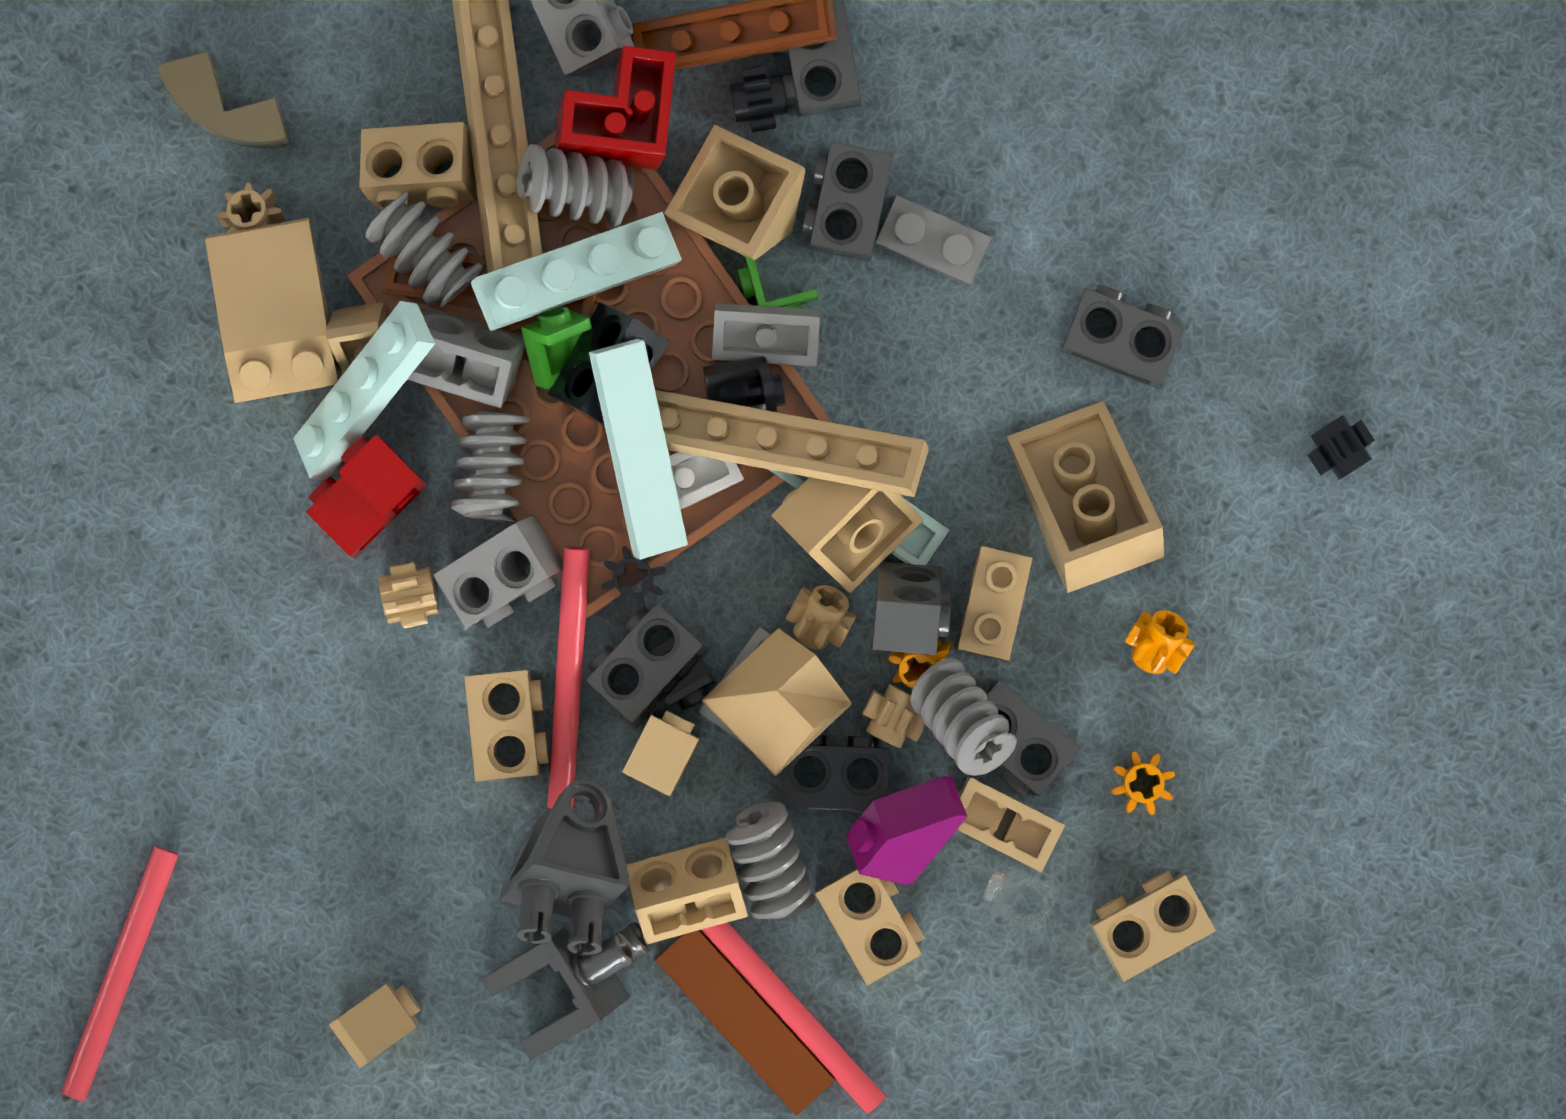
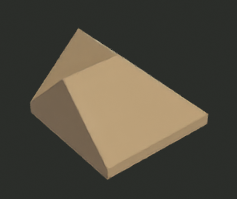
M714 125L667 207L664 216L755 261L792 233L806 170L803 166Z
M779 628L702 699V702L775 777L852 704L816 654Z

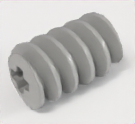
M530 144L525 150L519 165L516 190L518 197L521 199L524 196H529L530 212L538 213L545 199L549 200L551 216H559L564 204L568 203L570 219L579 220L584 208L588 207L590 223L598 224L606 210L608 211L609 226L618 227L631 203L635 175L633 166L630 163L624 166L621 161L611 159L605 163L601 157L589 156L585 159L581 153L570 152L565 156L561 149L550 148L545 152L542 146Z
M406 192L389 204L370 223L365 237L371 243L384 239L380 247L381 255L385 258H391L399 254L395 261L394 269L399 274L413 270L408 284L413 289L428 285L422 299L428 305L443 300L440 304V307H443L460 295L471 284L470 282L479 275L483 266L477 263L464 269L462 263L469 251L464 247L450 253L447 249L454 235L448 232L436 238L433 233L440 220L435 216L421 222L418 218L426 204L420 201L407 207L404 202L409 192Z
M479 411L478 414L462 418L461 425L475 432V435L460 438L459 446L473 453V455L460 458L456 462V467L470 474V477L454 481L453 487L466 494L467 498L452 501L451 509L465 517L499 523L517 522L505 516L502 512L503 509L519 506V500L506 494L505 489L521 485L522 479L510 474L508 467L524 464V458L511 452L510 449L511 446L527 443V437L513 431V425L527 423L530 418L515 414Z
M948 658L939 661L919 677L910 697L911 706L922 717L924 724L933 731L934 737L944 745L945 751L955 760L956 765L964 774L973 776L987 774L1007 760L1014 751L1018 740L1014 734L1008 733L1009 722L1003 715H998V708L991 701H987V694L980 687L976 686L975 679L965 672L964 665L958 659Z
M780 802L756 803L745 808L735 818L737 825L725 834L728 844L740 845L731 854L734 862L739 864L746 863L739 869L738 875L741 881L751 882L744 889L746 899L758 900L750 908L752 916L757 919L793 917L807 911L817 902L815 895L811 894L812 886L809 877L804 875L806 867L803 859L798 857L800 849L797 841L792 838L794 831L791 823L786 820L788 815L786 807Z

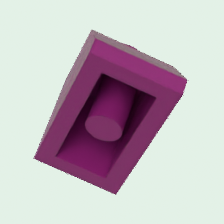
M942 776L873 800L846 834L859 874L911 885L964 822L967 814L954 780L948 776Z

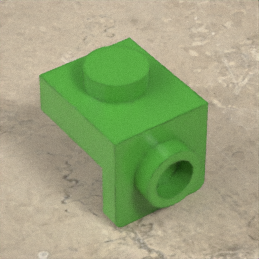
M557 307L538 315L539 320L521 327L535 386L543 389L554 385L581 333L592 328L590 317L570 311L568 307Z

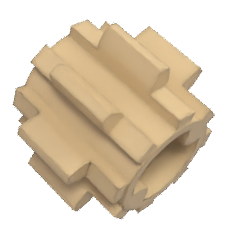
M414 562L391 566L390 575L378 578L387 622L389 624L401 622V626L404 628L428 624L427 616L439 613L438 597L430 567L417 569V565Z

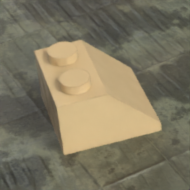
M811 477L798 489L790 492L783 500L782 505L771 515L849 593L924 520L900 494Z

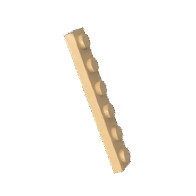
M452 0L487 273L542 254L537 213L530 212L529 196H524L521 199L518 197L516 190L518 169L522 156L528 148L510 6L509 0Z
M655 390L666 444L670 451L915 497L929 450L925 440Z

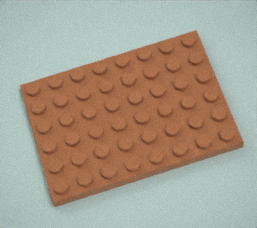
M556 131L536 145L542 146L545 152L550 148H554ZM633 167L635 177L632 199L618 227L663 212L664 215L674 195L655 169ZM475 186V200L458 201L456 206L443 208L429 219L437 216L440 220L433 233L436 238L448 232L454 235L448 247L449 250L457 251L465 247L469 251L468 253L485 256L477 188ZM545 199L541 210L537 213L542 254L617 228L609 226L608 211L606 210L598 224L590 223L588 207L584 208L579 220L570 219L568 203L564 204L559 216H551L549 200ZM665 217L682 261L672 267L596 293L593 313L599 302L635 318L668 339L669 343L651 373L655 390L707 399L703 367L733 362L712 360L715 303L750 304L702 235ZM378 253L347 275L366 304L377 302L385 304L386 319L398 303L403 301L417 303L421 313H423L426 307H430L487 325L483 312L479 309L450 304L440 307L441 303L438 302L428 305L424 300L383 293L382 289L388 258L383 257L381 253ZM527 318L499 329L522 335L521 327L537 319ZM526 347L524 348L517 382L501 408L423 385L459 438L475 435V432L461 425L463 417L478 414L479 411L508 413L530 418L527 423L513 425V431L527 437V443L511 446L510 449L511 452L524 458V464L508 467L510 474L522 479L521 485L505 489L506 494L519 500V506L511 507L509 510L517 521L534 514L562 562L564 547L590 548L586 620L616 600L621 594L616 588L605 590L601 586L606 581L613 580L614 571L604 565L605 560L612 561L618 565L624 560L622 555L623 546H627L631 551L632 558L634 557L605 426L581 415L547 394L550 388L543 389L535 386ZM767 363L771 375L780 374L783 383L785 405L777 406L778 413L832 423L792 365ZM668 450L669 456L677 453L675 451ZM736 463L744 478L743 481L681 510L688 545L651 556L647 564L651 569L665 566L785 481L768 469ZM634 563L626 566L627 574L619 578V583L621 586L633 588L649 577L647 570L639 571ZM561 571V572H559L558 574H556L555 576L557 577V579L559 580V582L562 584V571Z

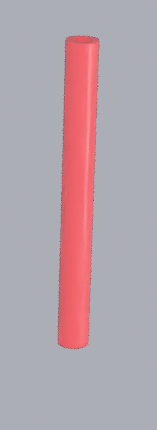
M564 547L547 807L550 809L553 808L558 796L571 782L575 781L590 561V548ZM574 798L571 799V808H572V809H573V804H574Z
M154 846L62 1086L61 1093L63 1095L80 1101H85L177 862L179 854L159 846Z
M729 922L700 930L866 1114L870 1113L886 1098L884 1093Z

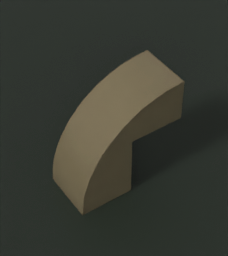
M208 51L157 65L161 79L174 101L195 123L210 134L236 145L253 148H273L291 145L281 105L276 98L232 110L227 109L215 61Z

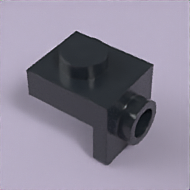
M765 356L703 367L706 397L708 400L777 412V406L785 405L781 375H771Z

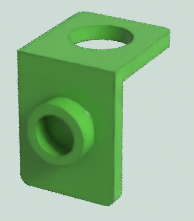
M744 256L746 267L737 269L744 297L746 299L755 297L757 306L794 308L818 301L817 289L766 302L755 261Z

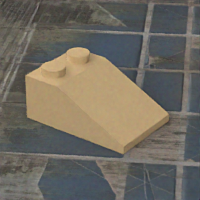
M304 218L205 236L223 351L234 402H244L335 385L340 378V368L326 337V328L330 320V314L310 219Z
M1104 401L1007 436L1009 448L1048 552L1067 593L1165 557L1163 526Z

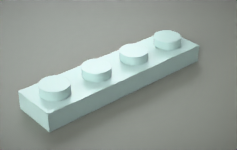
M663 212L478 276L470 283L489 330L493 331L672 267L682 261V258Z
M403 301L398 303L293 438L310 479L326 480L343 461L341 456L362 437L435 345L417 303Z

